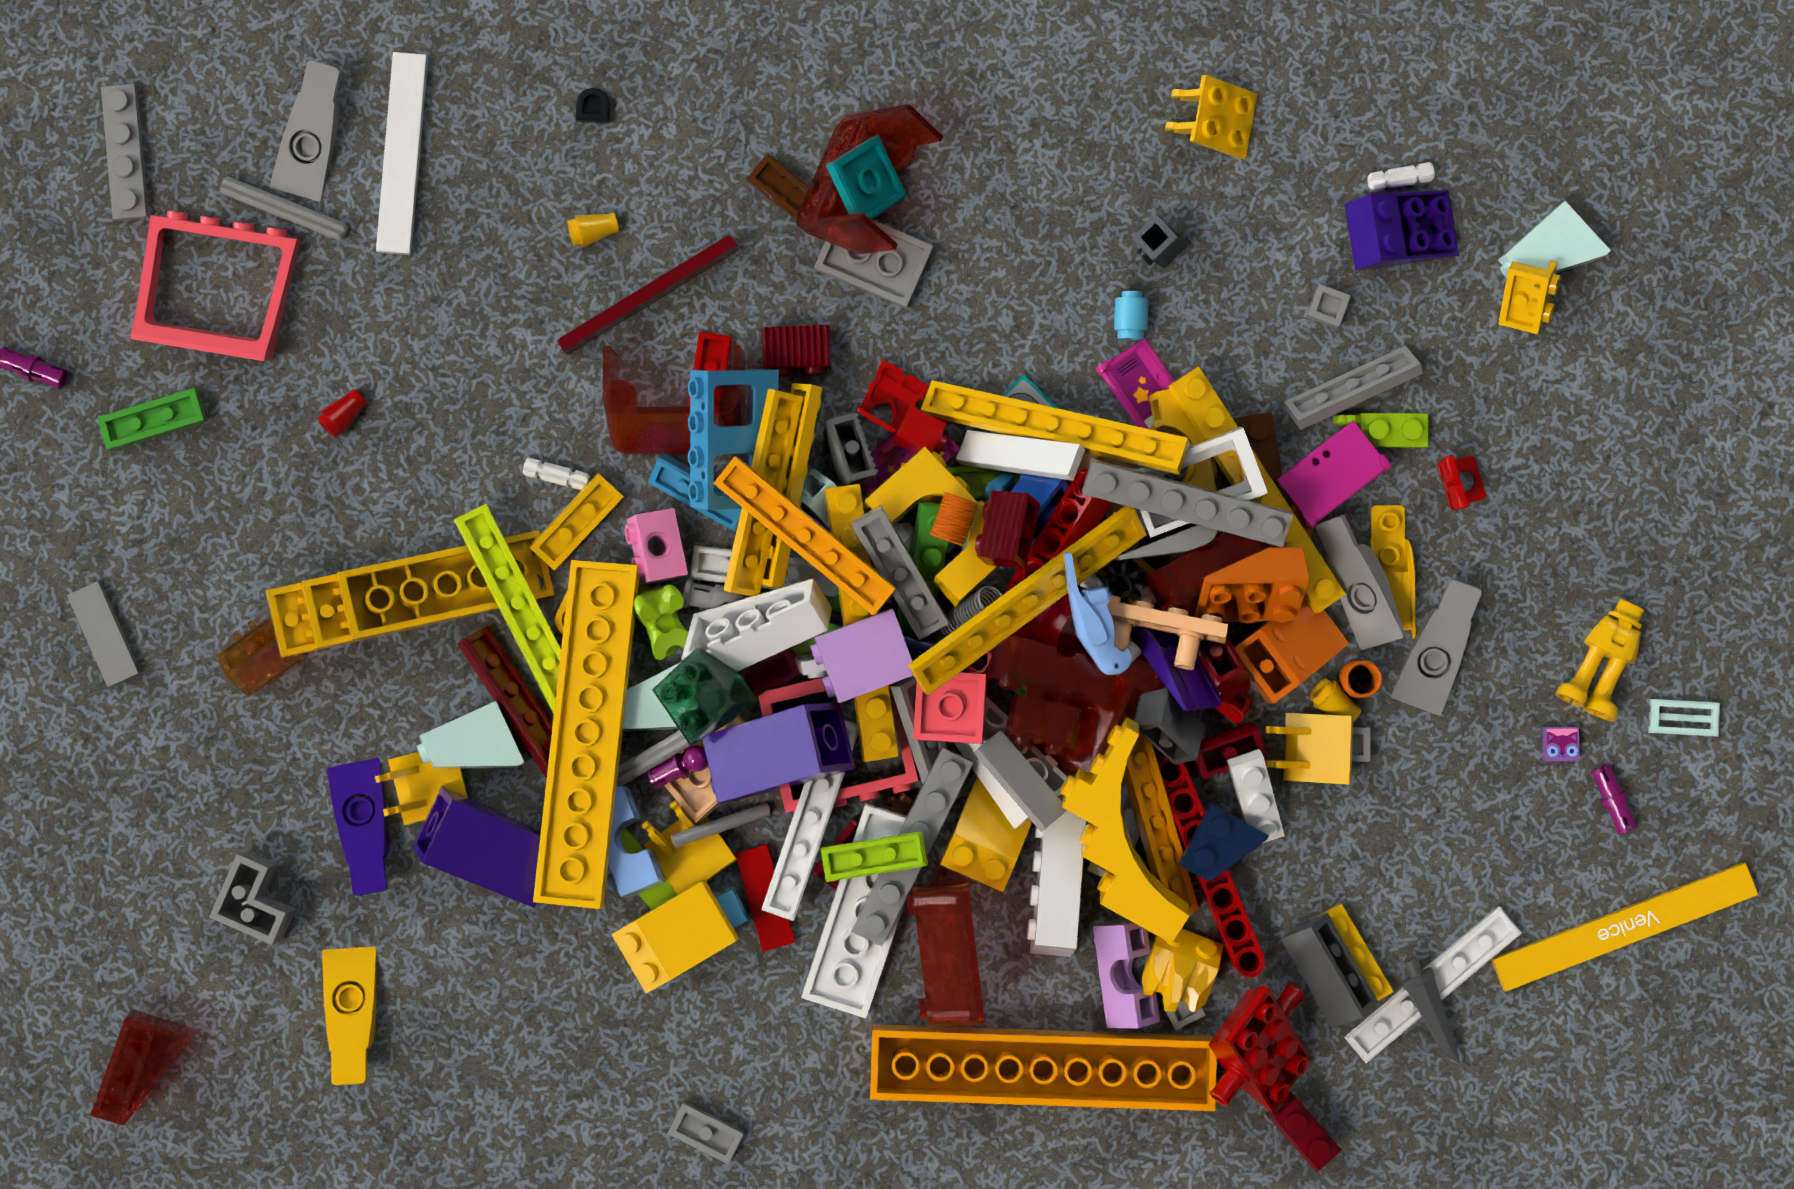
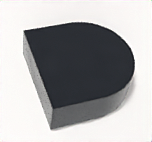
M588 88L582 91L576 102V122L610 124L611 104L607 94L598 88Z

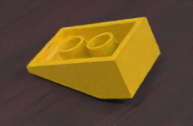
M977 776L940 859V865L1003 892L1032 821L1028 820L1014 829Z
M705 879L611 934L645 993L672 980L740 939Z

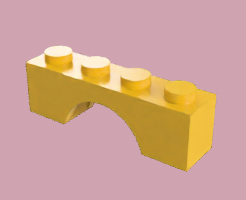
M1170 389L1157 391L1149 395L1155 429L1188 438L1189 447L1203 442ZM1208 458L1187 466L1182 483L1217 491L1215 484L1217 466L1214 459Z

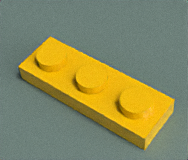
M597 473L531 543L529 548L555 571L624 496L603 476Z
M1338 903L1320 914L1328 913L1377 1000L1380 1001L1393 993V989L1343 905Z

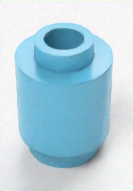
M1122 291V297L1115 298L1114 331H1117V339L1126 340L1127 338H1132L1133 340H1144V332L1148 331L1149 299L1142 298V292Z

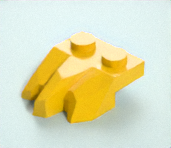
M1185 929L1180 930L1172 944L1154 934L1151 951L1145 961L1142 975L1143 995L1152 996L1155 992H1160L1163 996L1164 1011L1176 1012L1180 1000L1186 1002L1189 1010L1196 1012L1206 1004L1219 970L1223 944Z

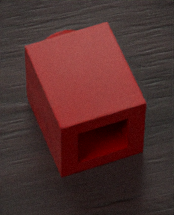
M910 405L894 437L893 443L914 454H917L924 447L930 453L935 451L940 454L948 438L947 435L943 434L947 423Z

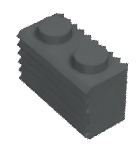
M854 412L825 421L823 436L840 486L860 484L861 490L872 487L878 470L875 469L876 464L873 463L874 458L871 457L872 451L868 450L870 445L866 444L867 439L864 438L865 433L862 431L863 426L860 425L861 420L858 419L859 414Z
M1166 688L1143 693L1139 697L1141 700L1138 702L1139 706L1136 708L1138 712L1135 714L1137 717L1134 719L1139 724V732L1173 764L1197 760L1205 723L1201 722V719H1198L1192 710L1185 711L1182 709L1171 692Z

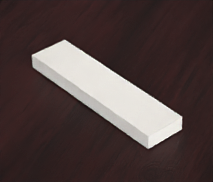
M967 430L956 461L963 466L1073 481L1085 449L1080 444Z

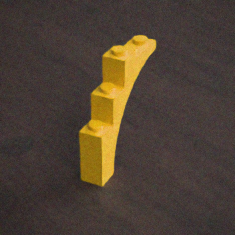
M1126 717L1122 726L1116 724L1109 734L1107 743L1110 745L1104 755L1098 753L1089 769L1092 774L1079 768L1074 777L1069 775L1060 789V794L1063 795L1062 808L1089 822L1083 829L1079 842L1081 843V856L1107 870L1097 887L1100 891V904L1172 944L1190 916L1189 904L1167 889L1148 870L1136 852L1124 824L1121 806V783L1127 759L1139 736V724Z

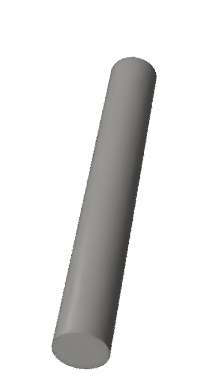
M765 802L671 835V840L674 847L677 848L769 816L770 809Z

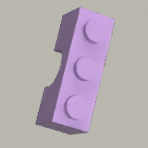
M1130 920L1110 921L1093 926L1107 1028L1139 1029L1160 1022L1156 992L1152 996L1143 995V986L1136 982L1132 973L1134 958L1150 954L1147 930Z

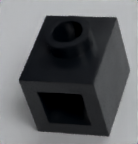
M1157 213L1132 236L1133 240L1141 247L1137 250V253L1150 266L1155 262L1163 269L1188 246L1169 223Z

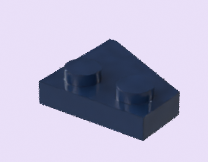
M1208 804L1177 865L1206 881H1212L1265 842L1269 835L1214 805Z

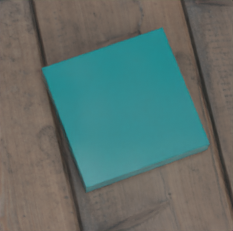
M879 135L869 138L826 165L855 227L864 225L907 197Z

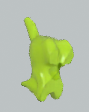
M639 582L638 595L634 599L635 616L647 630L655 659L661 661L666 656L674 655L679 646L682 649L685 648L688 631L684 628L677 615V611L684 605V599L681 592L673 585L668 584L664 587L650 589L648 584L640 585Z

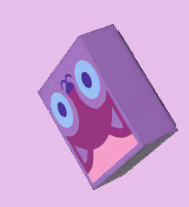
M1542 727L1543 761H1579V727Z

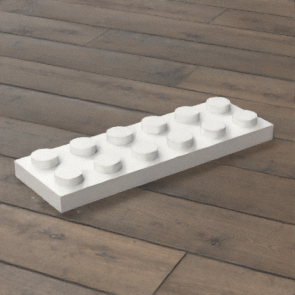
M865 803L852 842L898 835L907 816ZM878 874L839 880L801 998L859 1017H867L904 906L903 903L883 946L851 932V928Z

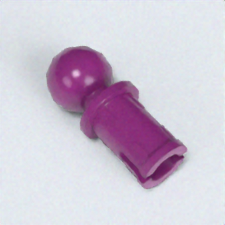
M700 745L691 746L686 750L684 756L677 753L669 761L648 770L651 784H654V787L659 789L679 778H688L690 775L689 770L699 772L706 769L708 761L704 747Z

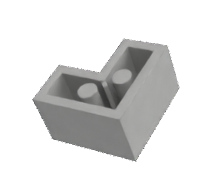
M249 851L237 854L209 918L271 945L282 941L296 909L265 896L279 864Z

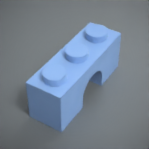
M620 786L616 789L608 863L612 874L608 875V879L615 894L619 893L621 897L631 898L666 882L654 851L645 849L635 854H629L622 845L623 831L629 825L642 819L631 790L625 786Z

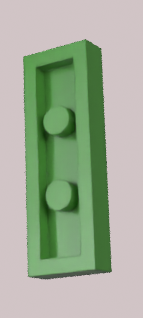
M196 388L97 417L106 450L109 451L208 422L199 391Z

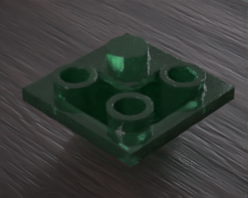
M701 647L691 652L652 689L689 745L695 744L735 720L756 700L737 671Z

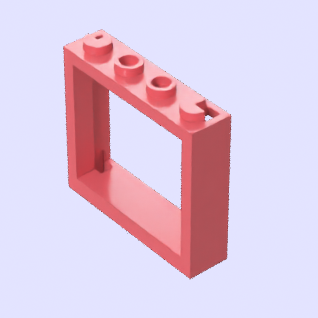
M822 678L757 694L762 715L765 717L774 714L771 705L773 703L823 692L826 689ZM895 683L889 684L893 720L906 773L841 788L838 791L833 808L847 805L846 798L858 795L860 801L880 797L879 790L892 788L893 793L913 789L912 783L918 781L911 747L890 687ZM791 787L780 789L785 813L791 811L795 813L799 799L793 798Z

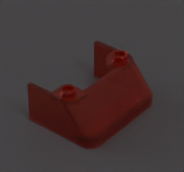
M910 104L845 117L836 126L796 216L797 226L811 236L856 254L896 250L898 243L863 212L848 214L826 165L869 138L879 135L894 169L898 170L911 164L917 146L941 142L943 135Z
M732 345V370H746V354L740 345ZM603 346V404L609 438L613 448L624 455H661L663 452L668 455H688L690 449V430L688 428L690 406L638 407L636 389L629 382L619 380V355L610 346ZM719 385L714 389V423L716 426H745V385Z
M960 877L913 883V894L906 895L908 916L915 915L925 992V998H918L921 1019H928L929 1026L985 1024L970 895L966 878Z

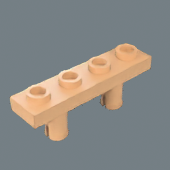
M1112 595L1110 602L1107 604L1115 626L1114 646L1120 650L1128 647L1131 629L1135 626L1174 633L1180 636L1174 666L1181 669L1194 670L1200 641L1208 640L1226 643L1228 624L1222 623L1223 619L1217 616L1204 614L1200 619L1188 616V611L1179 608H1168L1166 612L1156 610L1153 604L1144 601H1134L1133 605L1121 603L1120 598Z

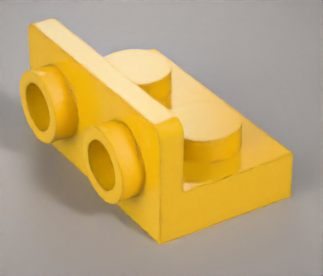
M1551 260L1547 269H1542L1512 261L1508 269L1499 325L1538 335L1544 322L1550 323L1555 309V304L1550 303L1551 295H1556L1561 280V275L1556 274L1558 262Z

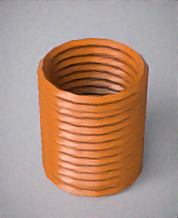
M945 492L944 496H942L941 506H939L940 509L936 513L935 522L929 533L940 539L964 546L970 531L969 528H971L970 525H972L973 518H975L974 515H976L975 512L978 509L977 506L979 505L973 501Z
M1366 660L1351 661L1341 668L1338 675V684L1348 696L1354 698L1370 697L1380 689L1382 673L1372 662ZM1357 665L1364 666L1371 674L1370 687L1361 694L1356 693L1351 688L1348 678L1350 671Z

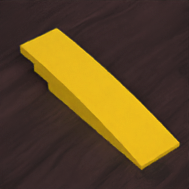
M540 531L504 537L535 600L555 596L548 565L537 554L533 557L532 550L529 548L530 542L532 543L540 535ZM467 545L337 572V574L309 579L301 583L265 591L281 658L499 609ZM538 575H540L544 581L542 590L540 588Z

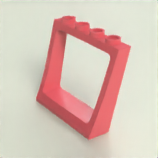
M168 210L167 217L151 215L139 295L130 339L260 361L273 359L301 239L287 237L286 229L267 227L266 233L254 231V224L234 221L233 228L221 226L220 218L201 216L200 222L188 220V213ZM166 229L276 246L282 250L275 285L259 339L159 323L154 319L163 238Z

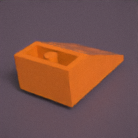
M1270 547L1205 576L1194 617L1201 619L1202 615L1207 614L1222 618V622L1253 623L1255 621H1276L1279 623L1296 621L1309 583L1303 547Z
M1303 598L1296 621L1284 623L1265 621L1236 642L1233 647L1239 655V659L1242 660L1248 670L1251 683L1267 704H1275L1349 645V642L1325 610L1320 613H1314L1305 598Z

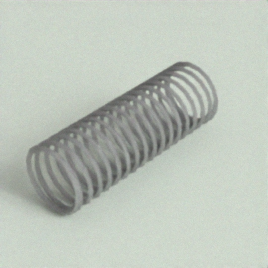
M987 585L966 598L957 607L946 613L951 628L954 631L956 630L951 622L956 628H959L985 609V605L980 599L988 606L987 602L980 596L984 597L991 604L990 600L983 594L987 595L994 602L993 598L986 592L990 593L995 598V601L997 600L996 596L989 590L993 591L998 598L1002 596L1001 592L995 587ZM946 625L948 630L952 633L953 631L950 629L949 625ZM944 626V629H945L946 633L949 635L950 633L947 631L946 627ZM937 630L939 635L944 639L945 637L941 634L940 630ZM937 631L933 632L935 639L940 642L942 639L938 636Z

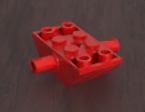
M1287 984L1277 1000L1271 990L1264 985L1246 991L1208 1044L1225 1070L1216 1086L1209 1092L1215 1101L1228 1107L1239 1088H1242L1264 1108L1274 1113L1279 1104L1286 1100L1289 1090L1298 1077L1305 1073L1311 1060L1289 1020L1300 1002L1305 998L1304 993L1294 985Z

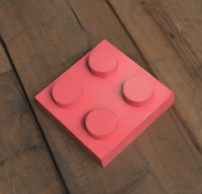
M958 673L929 696L921 690L917 683L913 740L983 744L988 675Z

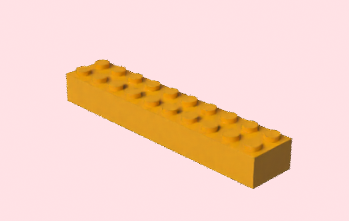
M873 1024L870 1100L1215 1111L1216 1101L1209 1092L1216 1086L1217 1057L1208 1045L1213 1039L1211 1035Z

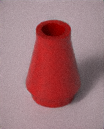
M352 389L348 394L320 411L322 414L316 420L334 438H337L341 433L343 435L346 434L362 408L367 404V401L356 390Z

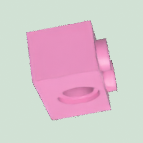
M674 508L636 514L627 519L625 537L629 545L632 544L634 558H632L631 564L638 565L640 585L677 579L688 575ZM650 539L655 540L659 544L660 553L658 556L652 554L648 549Z

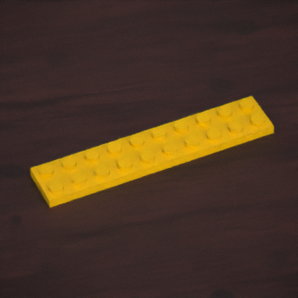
M571 560L533 902L604 909L635 623L634 599L638 595L639 586L638 565Z

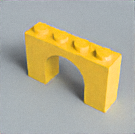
M924 447L865 499L863 510L868 513L882 505L894 526L910 510L918 506L919 501L942 503V496H944L945 492L978 503L979 506H977L975 518H973L969 534L967 535L965 549L944 567L932 582L957 607L1000 566L985 564L977 557L975 550L976 537L978 534H982L984 526L982 516L984 502L981 500L977 502L969 494L970 488L966 482L959 476L953 477L945 468L947 466L945 461L937 452L933 451L930 453Z

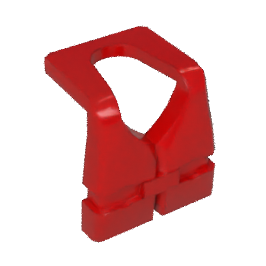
M883 360L876 371L877 376L875 380L871 381L861 406H857L856 411L886 430L897 433L910 405L915 408L917 407L915 404L919 399L922 400L928 390V385L911 375L904 376L903 370ZM889 403L892 410V424L878 419L869 410L876 405Z
M1450 455L1439 461L1436 468L1445 487V497L1449 508L1453 510L1469 508L1468 503L1485 499L1486 493L1474 456L1470 455L1455 460L1454 456ZM1459 471H1468L1473 475L1474 485L1470 490L1464 491Z

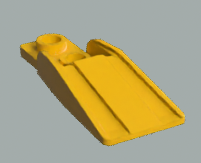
M1375 505L1371 508V539H1369L1368 546L1375 553L1384 569L1403 629L1412 630V639H1414L1416 636L1415 568L1410 541L1405 539V508L1401 505Z
M376 947L323 950V994L329 1051H331V1082L337 1086L364 1084L367 1082V1049H370L373 1045L376 1026ZM347 982H357V983H359V984H357V985H353V984L343 985L344 983H347Z

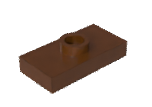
M768 153L746 178L748 183L798 223L820 198L817 192Z

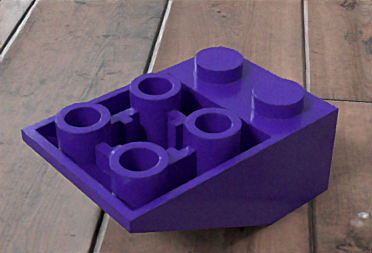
M1448 190L1369 194L1344 204L1355 270L1378 269L1459 256Z

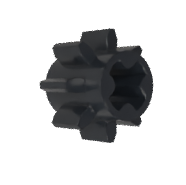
M1130 559L1125 561L1122 566L1117 562L1109 567L1111 574L1102 579L1104 583H1107L1109 592L1119 597L1121 603H1124L1128 597L1136 601L1141 597L1139 590L1148 585V582L1143 580L1142 571L1144 568L1131 565Z

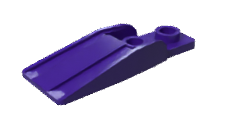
M1140 626L1132 627L1131 634L1133 639L1182 709L1189 711L1221 706L1222 700L1198 656L1194 670H1186L1174 666L1180 636Z
M379 758L327 768L336 825L346 863L349 864L352 892L356 896L383 892L388 889L384 857H387L389 854L390 837L388 816H384L383 809H386L383 782L376 783L375 776L382 775ZM358 795H366V796H369V797H357V798H354L353 800H351L353 797H356V796H358Z

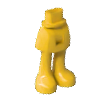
M1619 599L1614 611H1608L1607 615L1588 634L1584 643L1589 646L1583 663L1570 682L1561 683L1555 695L1570 703L1572 698L1574 699L1571 703L1572 705L1583 707L1582 710L1596 717L1614 722L1619 710L1611 701L1612 693L1627 664H1635L1641 638V631L1639 630L1642 625L1639 621L1644 610L1628 601ZM1603 657L1608 658L1607 665L1596 687L1587 699L1588 688Z

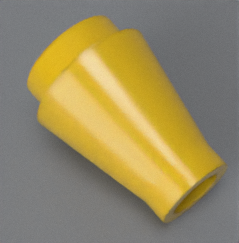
M614 212L609 214L574 215V219L567 220L569 234L574 247L582 245L584 248L613 233L619 232Z
M1322 679L1310 693L1309 699L1314 702V707L1330 715L1353 716V722H1355L1361 713V708L1351 700L1335 680Z

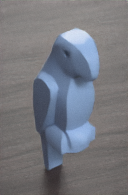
M1065 552L1063 555L1066 583L1076 635L1100 671L1106 675L1123 673L1130 666L1132 657L1128 648L1120 650L1114 646L1115 626L1112 614L1107 606L1112 597L1109 587L1084 589L1080 594L1072 553Z

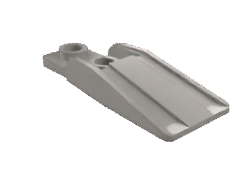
M316 61L307 62L301 92L297 94L282 137L270 182L271 188L315 201L321 200L340 118L339 105L335 102L341 76L339 68ZM297 158H300V159L306 160V161H310V162H312V163H309V164L303 163V162L299 161Z
M1344 515L1317 524L1316 530L1328 555L1327 561L1330 570L1346 593L1340 600L1359 648L1365 650L1402 639L1405 632L1384 569L1375 553L1369 546L1357 544Z
M1196 525L1120 555L1113 560L1115 562L1187 552L1211 542L1215 538L1217 530Z
M1456 579L1449 580L1438 608H1433L1428 613L1415 637L1392 691L1391 698L1441 716L1466 647L1472 624L1471 618L1482 595V591L1479 588ZM1420 670L1426 672L1427 674L1435 675V677L1426 676L1423 673H1421Z

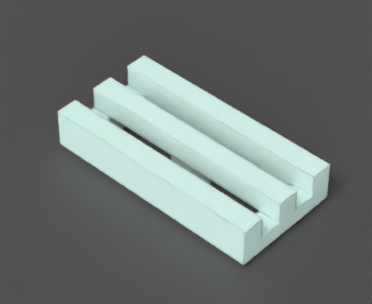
M1650 699V726L1648 733L1719 737L1720 703ZM1659 707L1711 709V716L1659 713ZM1659 720L1709 722L1711 726L1710 729L1659 727Z

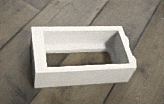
M1243 427L1188 447L1182 468L1229 450L1237 453L1245 474L1243 481L1216 492L1246 500H1251L1268 493ZM1144 466L1133 468L1134 470L1160 477L1170 473ZM1144 510L1136 512L1144 530H1148L1150 538L1189 523Z

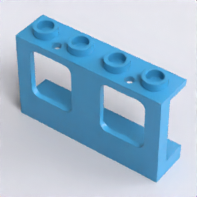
M690 370V380L688 382V393L690 396V415L688 417V428L690 430V449L688 452L690 484L688 486L690 507L703 510L742 508L728 495H716L714 493V459L717 455L749 453V466L751 467L768 389L779 391V370ZM749 385V425L719 427L715 425L714 389L717 386Z

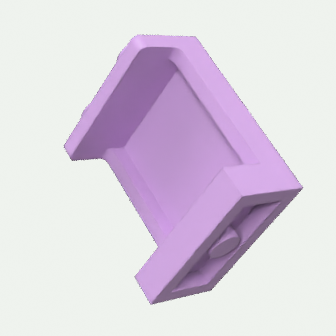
M892 608L825 634L814 636L816 644L810 646L816 664H824L828 676L822 678L828 697L836 696L838 703L913 676L908 667L912 659Z

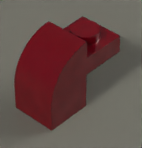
M1068 593L1032 619L1030 627L1031 637L1057 655L1066 650L1075 656L1082 646L1075 635L1076 631Z

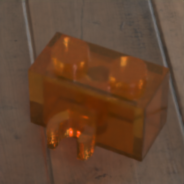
M271 617L258 626L250 620L248 622L250 632L242 636L235 631L233 638L236 642L216 655L227 679L248 697L305 658L303 654L281 658Z

